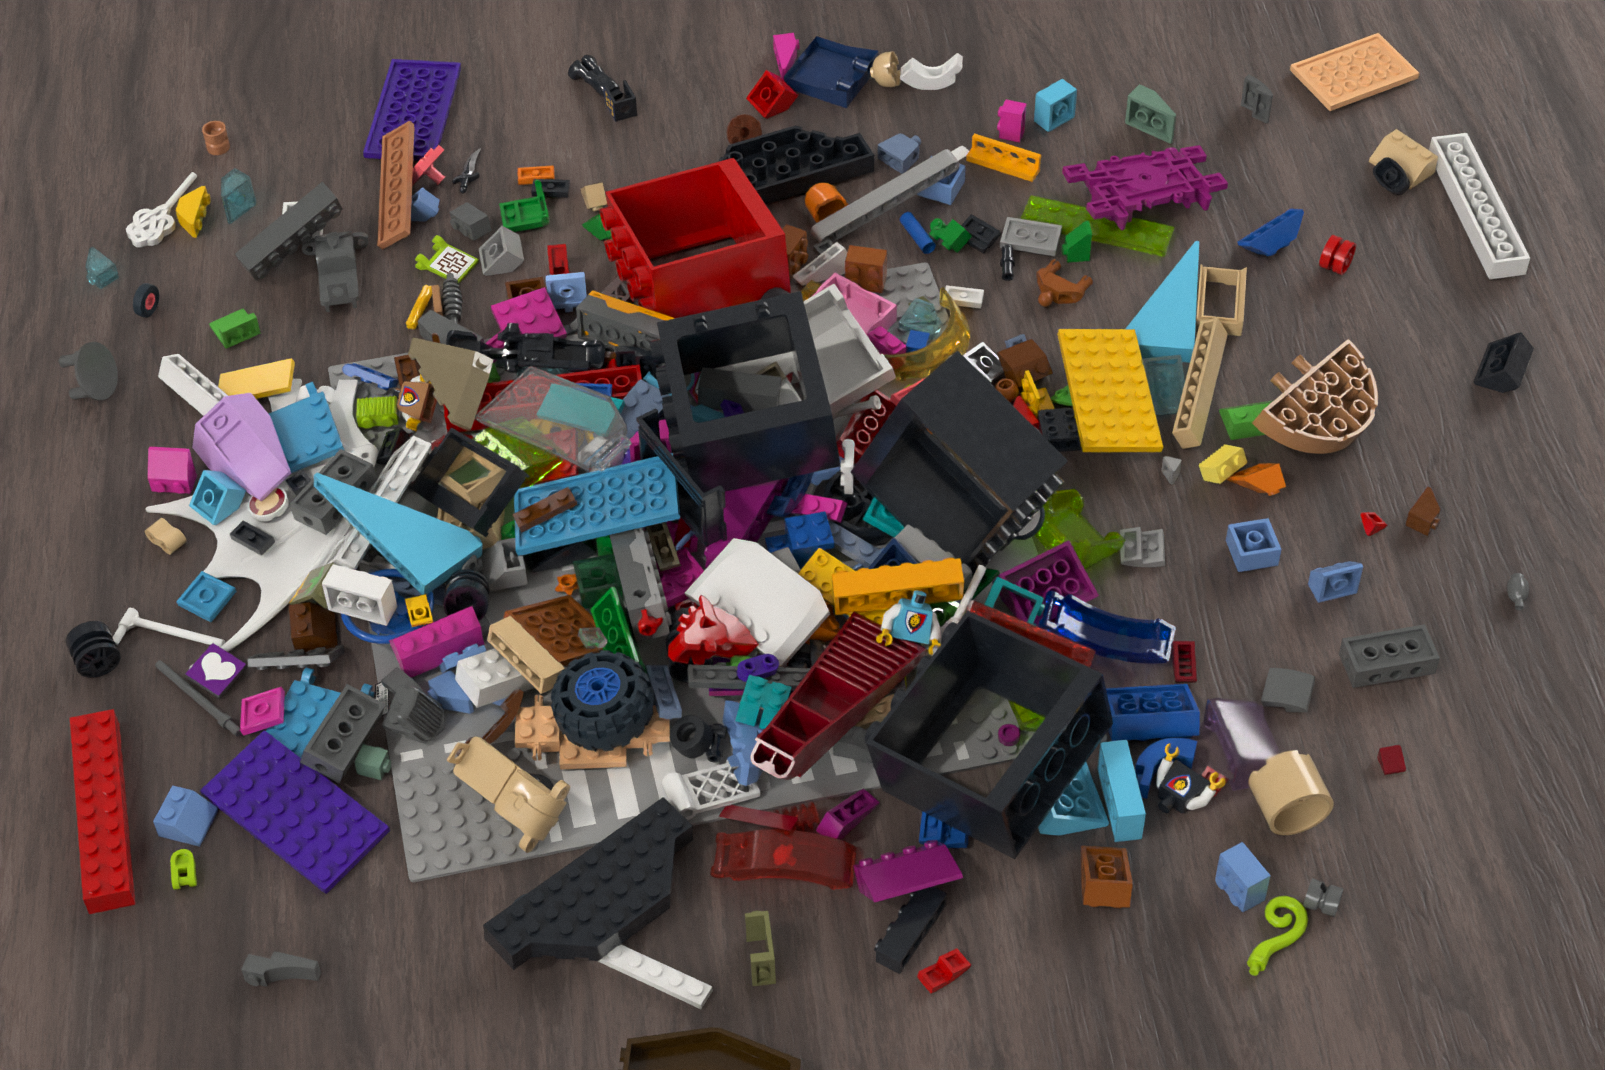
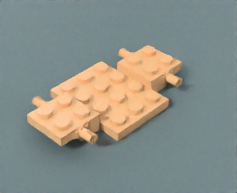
M538 695L534 696V706L519 707L516 714L515 748L533 749L532 759L537 761V756L538 761L542 759V752L560 751V770L627 767V749L643 748L645 756H647L648 749L649 756L653 754L652 744L670 742V719L659 718L655 705L653 706V715L649 724L645 726L644 732L638 738L634 737L630 740V744L624 747L618 746L613 748L614 750L605 752L602 749H597L596 752L584 749L583 746L579 747L568 741L566 735L562 734L555 721L552 707L543 706L544 697L542 695H539V700Z

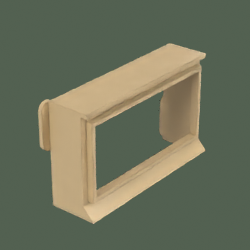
M1202 264L1200 265L1196 306V336L1200 322L1213 318H1219L1228 335L1241 336L1244 321L1247 267L1242 270L1202 267ZM1206 281L1236 286L1234 318L1204 315Z
M464 447L439 483L456 496L477 508L479 503L490 496L506 471ZM474 459L491 472L486 478L467 490L448 475Z

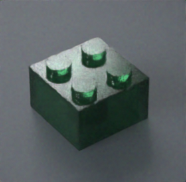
M614 554L573 561L576 585L581 606L584 609L593 607L611 587L616 588L624 601L622 584Z

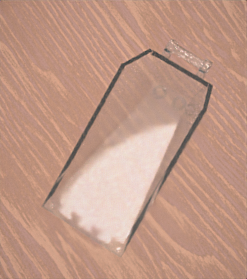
M532 366L528 367L475 416L476 421L588 473L595 468L602 472L615 456L632 444L629 438L626 437L627 425L610 396Z

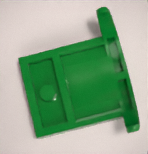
M535 180L537 197L499 203L502 223L505 228L517 232L549 225V215L540 180Z

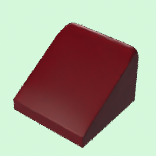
M1400 745L1379 749L1377 759L1384 775L1406 771Z

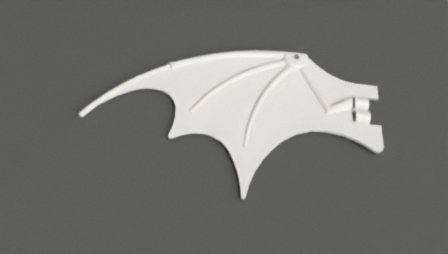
M292 379L290 392L267 396L272 412L310 397L306 385L301 386V379ZM339 380L336 390L329 386L319 387L317 391L318 393L323 391L326 396L344 450L372 463L373 467H375L378 449L363 436L357 428L353 417V404L359 384L358 380ZM334 456L293 472L285 480L302 470L312 480L314 474L319 473ZM284 480L278 487L286 492L290 504L296 495ZM245 492L239 509L217 525H212L189 506L193 495L173 502L146 507V512L170 514L194 520L206 525L215 533L218 541L217 549L212 561L203 572L217 579L245 577L254 580L260 585L262 591L257 610L249 621L220 647L227 652L237 647L274 618L289 604L309 572L322 567L350 523L345 517L327 535L296 521L289 504L281 516H275L271 521H258L248 511V502L252 495ZM243 520L273 536L275 543L262 556L231 539L229 534Z

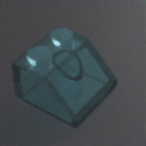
M234 168L221 178V198L227 222L231 224L257 203L250 176Z

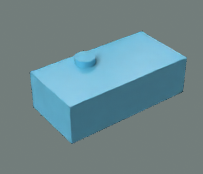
M1127 740L1100 743L1097 770L1115 842L1142 839L1146 813Z

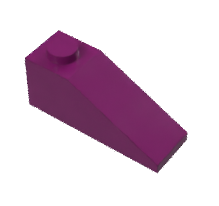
M863 788L827 811L816 831L833 845L854 829L880 802Z

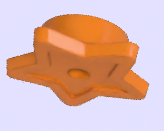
M565 574L557 577L559 585L555 588V591L565 592L571 596L574 590L582 587V584L576 581L575 574Z

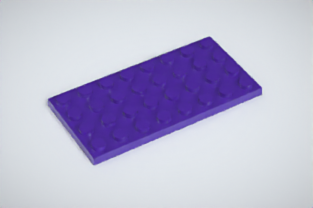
M392 59L363 151L364 158L381 159L382 136L408 121L414 124L413 161L422 159L431 148L435 150L440 145L460 75L461 63Z
M264 730L208 782L200 792L206 799L322 892L327 894L390 832L389 826L322 774L300 763L301 758Z

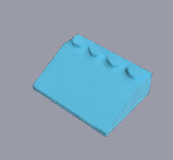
M1086 762L1038 827L1040 834L1059 836L1108 826L1107 816Z

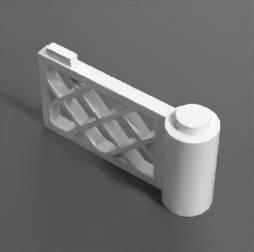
M728 760L725 764L684 775L670 772L661 781L669 803L686 820L692 819L697 813L760 797L761 793L756 782L748 785L753 790L750 792L739 790L741 787L739 783L736 788L726 785L725 782L728 778L737 781L735 774L731 772L733 769L738 768V766L731 767ZM718 773L723 775L724 778L721 782L711 779V776ZM698 779L703 781V783L698 788L691 785L690 781ZM707 783L718 787L714 794L704 790ZM721 789L732 793L728 798L718 796ZM700 795H703L711 800L709 803L700 805L698 798Z

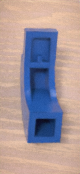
M1167 738L1151 744L1141 753L1136 763L1135 774L1142 798L1147 799L1152 778L1157 773L1162 759L1167 756L1165 746L1169 743L1171 744L1169 754L1175 753L1178 747L1179 755L1173 758L1172 762L1178 760L1192 769L1197 741L1186 738Z

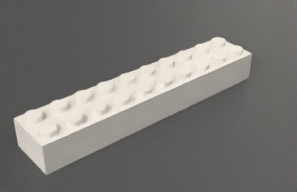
M1461 133L1432 137L1429 151L1438 156L1436 171L1488 278L1496 279L1526 275L1530 257L1468 134Z

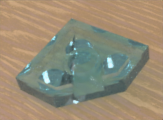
M915 298L900 319L899 328L909 332L910 330L930 333L929 339L934 340L942 328V321L937 316L932 303Z

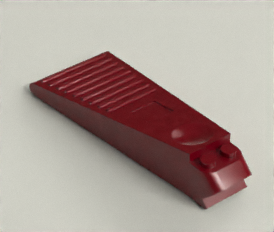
M854 611L772 721L755 738L757 743L750 755L752 764L782 780H791L796 776L802 777L919 664L921 659L928 654V649L913 641L892 637L893 640L890 645L885 646L886 638L884 636L882 642L878 643L876 638L879 634H882V625Z

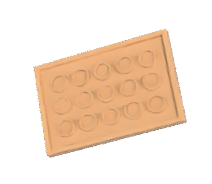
M1379 33L1291 64L1290 71L1329 111L1416 80L1419 77V72Z

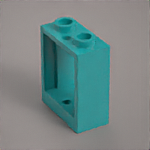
M997 577L984 602L980 615L1023 637H1027V635L1032 636L1036 624L1033 623L1036 615L1040 617L1045 607L1042 604L1044 598ZM1001 588H1005L1035 602L1024 629L990 614Z

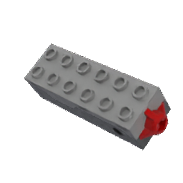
M641 527L611 534V544L636 643L668 635V625H672L669 612L664 613L668 611L648 531H643Z

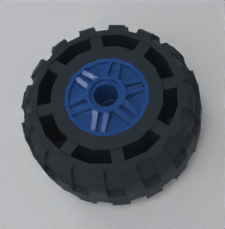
M601 650L600 653L593 654V652L584 654L583 658L579 660L574 659L570 662L566 670L563 669L557 676L556 683L551 692V707L560 731L574 745L583 746L584 749L595 752L597 749H602L605 752L614 750L613 748L618 746L624 747L630 744L631 739L634 737L638 738L644 732L645 726L649 724L652 718L655 698L649 677L638 662H635L623 653L617 652L613 654L610 650Z

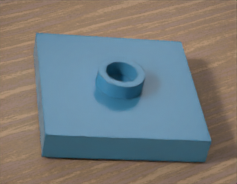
M201 571L176 602L178 606L212 622L237 591L235 587Z

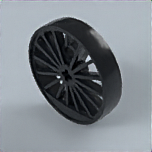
M839 470L829 480L824 492L825 498L842 500L847 503L841 523H834L869 544L889 542L893 538L892 536L876 527L868 528L869 523L866 521L864 527L858 526L874 496L862 484L863 492L853 484V494H844V489L840 488L841 473L843 472ZM834 493L842 496V498L832 496ZM857 517L852 524L848 523V521Z

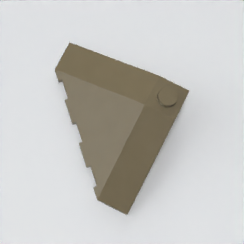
M412 338L408 355L411 360L416 359L421 366L418 371L426 383L431 382L436 390L433 395L439 405H445L450 412L447 416L450 422L470 431L491 372L493 359L473 350Z

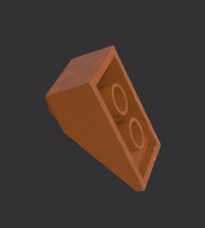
M1081 846L1083 905L1130 908L1133 883L1126 848Z

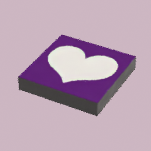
M212 643L185 675L186 678L220 699L247 669V665Z

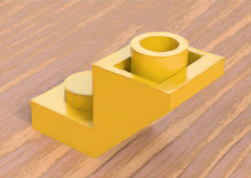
M426 594L405 599L412 627L433 623Z

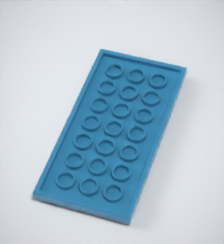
M658 456L520 488L514 495L515 513L566 487H569L578 504L522 533L515 521V546L518 556L680 519L677 479Z

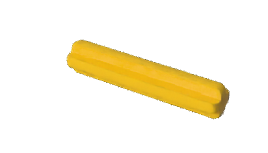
M423 286L406 321L408 329L414 330L417 327L418 320L432 296V286Z

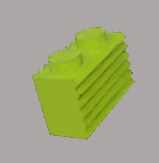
M394 395L393 397L358 398L356 409L358 427L368 429L375 426L391 427L392 425H399L397 397Z

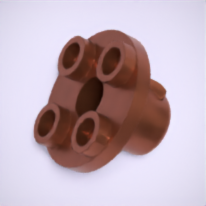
M741 114L735 116L727 126L726 135L729 143L734 144L761 136L760 122L751 115Z

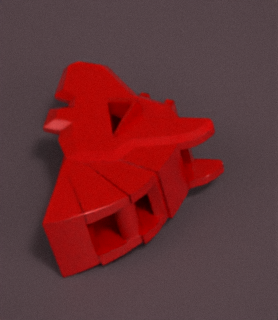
M700 595V606L697 609L694 606H690L688 609L689 615L682 614L679 617L678 621L681 623L677 627V631L680 633L669 644L668 656L674 662L688 663L689 658H692L694 664L704 665L705 659H710L714 656L732 658L734 655L748 656L759 644L737 617L726 613L727 611L712 606L705 596Z

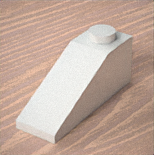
M836 242L793 275V278L803 286L827 280L834 273L839 275L845 274L846 249Z

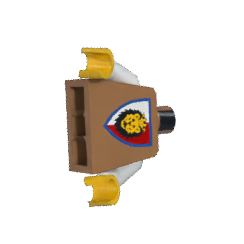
M421 374L412 378L411 382H404L401 389L396 388L393 391V396L395 395L398 400L397 409L402 411V416L407 422L406 428L416 432L417 426L421 421L431 423L437 403L433 395L436 390L430 384L431 382L426 383Z

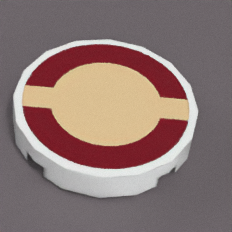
M277 486L262 502L251 496L248 502V511L255 520L271 521L273 517H279L286 511L289 499L286 492Z

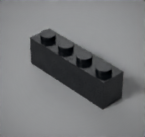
M934 886L912 892L908 904H904L900 908L897 920L889 924L885 937L879 939L874 948L876 962L900 974L945 909L947 893Z

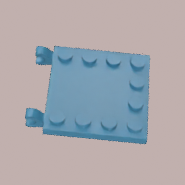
M313 381L305 384L310 397L269 413L291 473L335 456L340 449L344 450L326 396L323 391L318 393Z

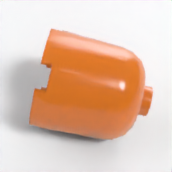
M829 183L815 184L808 190L805 197V205L816 223L848 205L844 197Z

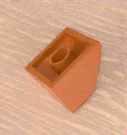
M1259 463L1238 471L1227 478L1230 482L1258 493H1267L1268 496L1275 495L1280 492L1279 489L1286 487L1279 463Z

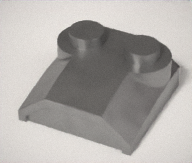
M984 342L963 355L992 385L1005 375L998 356Z

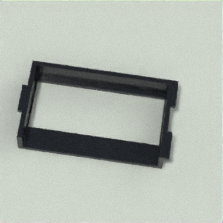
M656 408L636 417V421L640 425L638 426L641 460L658 456L675 476L678 485L680 517L705 547L720 539L723 542L726 541L727 527L724 522L723 509L726 507L725 490L718 486L705 493L701 491L660 441L659 415Z
M451 427L439 446H435L421 466L423 469L409 488L479 534L487 537L489 528H492V524L502 514L525 481V477L528 478L530 475L517 465ZM464 447L506 471L480 510L438 484Z

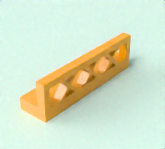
M974 133L972 136V148L966 155V161L1033 182L1040 172L1041 154ZM977 141L983 143L986 147L977 146ZM993 147L999 148L1002 153L997 152ZM1010 153H1016L1019 158L1013 157ZM1027 158L1035 159V164L1029 162Z

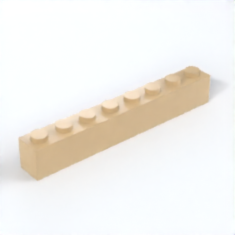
M1219 318L1201 321L1172 432L1182 449L1200 446L1228 335Z

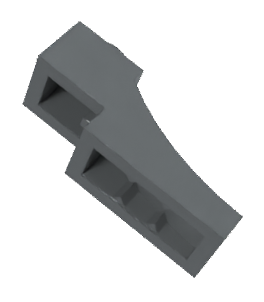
M276 951L273 952L271 959L248 954L241 969L245 982L253 986L262 985L266 987L270 982L284 979L318 981L321 975L318 961Z

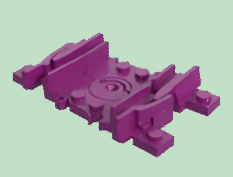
M1200 145L1180 148V152L1174 147L1166 148L1165 151H1152L1151 156H1147L1142 152L1140 155L1123 157L1121 160L1117 156H1111L1110 161H1097L1096 169L1091 172L1085 163L1063 166L1062 173L1068 183L1084 181L1092 195L1091 202L1086 204V210L1095 220L1105 217L1109 221H1114L1120 230H1125L1127 222L1132 221L1133 211H1142L1143 205L1151 209L1152 206L1169 203L1173 199L1175 203L1182 202L1187 209L1190 208L1191 203L1198 202L1203 210L1206 211L1209 209L1212 196L1209 193L1225 190L1228 187V182L1220 173L1202 176L1193 165L1206 162L1207 155Z

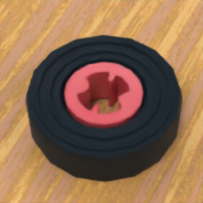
M144 283L138 287L133 298L135 314L147 318L154 313L160 296L156 286Z

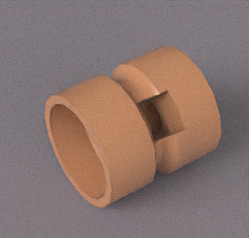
M210 121L203 126L202 132L207 151L212 155L226 153L230 149V143L225 124L220 121Z

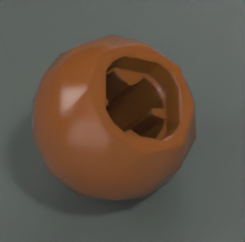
M1002 379L995 386L1009 402H1013L1019 394L1017 383L1011 379Z

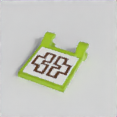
M436 235L432 239V242L435 243L432 249L437 251L430 260L424 255L419 254L415 258L418 261L415 267L419 270H429L447 279L446 275L448 273H453L454 278L460 283L479 262V259L447 244L442 237Z

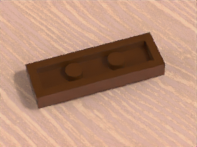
M566 487L512 515L522 533L578 504L569 487Z

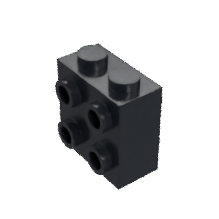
M1073 408L1038 410V431L1059 452L1082 450Z

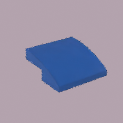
M922 811L919 835L920 844L924 845L927 841L938 840V842L945 844L947 848H967V834Z

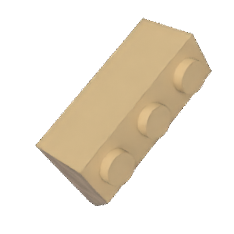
M1396 129L1383 138L1369 159V162L1375 166L1385 157L1396 161L1407 173L1410 180L1409 189H1412L1435 173L1438 156Z

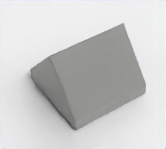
M1165 456L1161 471L1168 482L1174 484L1180 474L1182 460Z

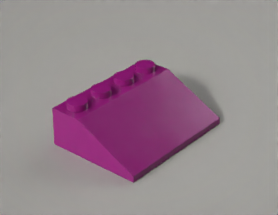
M1069 540L997 576L1044 598L1042 602L1045 605L1040 617L1036 615L1033 622L1036 624V627L1099 596ZM1001 588L999 593L1001 600L1022 626L1025 627L1035 602L1005 588Z
M938 840L927 841L924 843L925 846L916 848V846L905 847L902 849L903 852L894 854V852L883 853L881 858L875 860L865 858L859 860V864L853 865L859 892L873 902L961 879L963 875L946 845L938 842Z

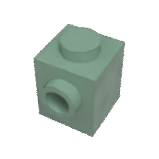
M363 744L354 761L357 774L382 780L385 773H388L391 768L388 750L381 747Z

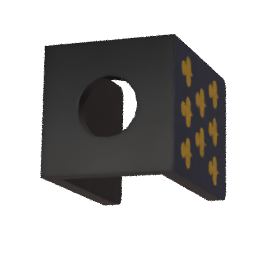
M623 80L624 100L615 101L607 85L603 86L605 104L615 122L638 116L636 97L626 80ZM629 106L630 109L627 112H621L622 107Z

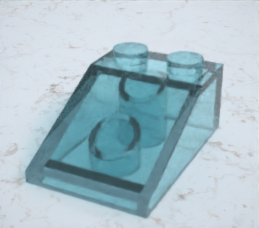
M1181 355L1141 359L1155 415L1177 414L1185 384Z

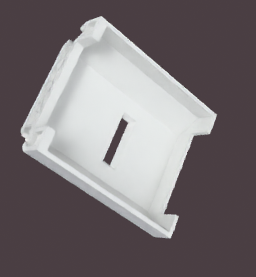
M835 284L804 301L832 415L896 378L892 366L883 354L880 355L848 309L843 295ZM792 352L715 368L755 374L777 361L785 376L794 372L799 380ZM787 377L781 381L778 406L802 401Z

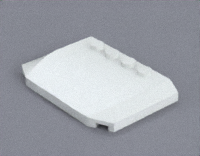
M735 538L685 592L686 596L698 606H700L699 596L703 595L710 601L712 606L727 611L726 613L737 617L759 644L756 649L762 654H772L777 657L780 668H783L830 615L820 590L758 543Z

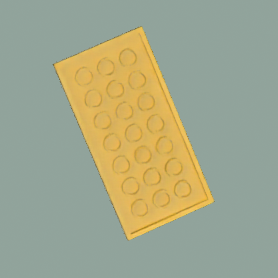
M1059 329L1057 335L1082 451L1162 452L1163 444L1135 329Z

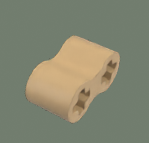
M160 518L145 530L147 538L153 544L160 546L169 555L187 542L184 534L179 529L171 526L163 518Z

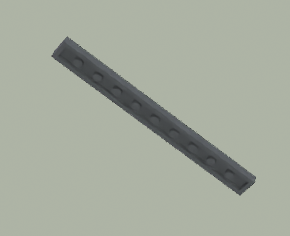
M688 665V687L745 689L747 682L738 678V666ZM778 667L775 675L763 679L768 680L767 683L770 684L773 681L790 686V691H794L811 668ZM903 678L888 694H895L898 689L902 687L906 688L905 678Z

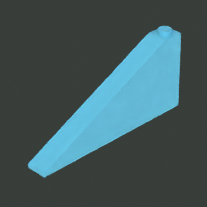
M1199 241L1194 242L1126 327V329H1135L1142 359L1188 363L1191 361L1195 345Z
M320 473L314 474V487L421 595L429 594L447 581L451 574L462 570L463 565L472 555H476L477 559L482 556V541L466 529Z

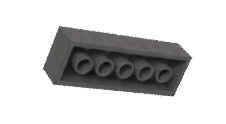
M321 182L236 252L235 256L256 281L263 279L268 275L270 269L279 266L288 254L292 255L295 253L299 245L308 242L317 230L321 231L325 228L328 221L337 218L341 214L343 209L337 197Z

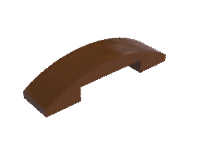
M521 689L514 690L500 705L505 713L483 735L482 739L487 743H493L512 723L523 698L524 692ZM470 737L465 743L469 744L473 737ZM462 748L457 751V756L460 755Z

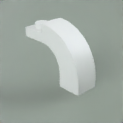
M956 53L946 63L937 67L922 65L914 58H911L901 67L900 79L906 84L921 90H938L948 87L955 82V75L962 69L963 56Z

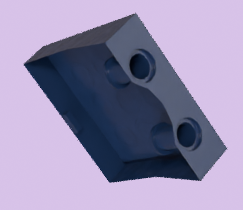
M816 36L785 74L784 81L793 91L847 108L870 79V68L873 67L875 58L879 56V51L850 47Z

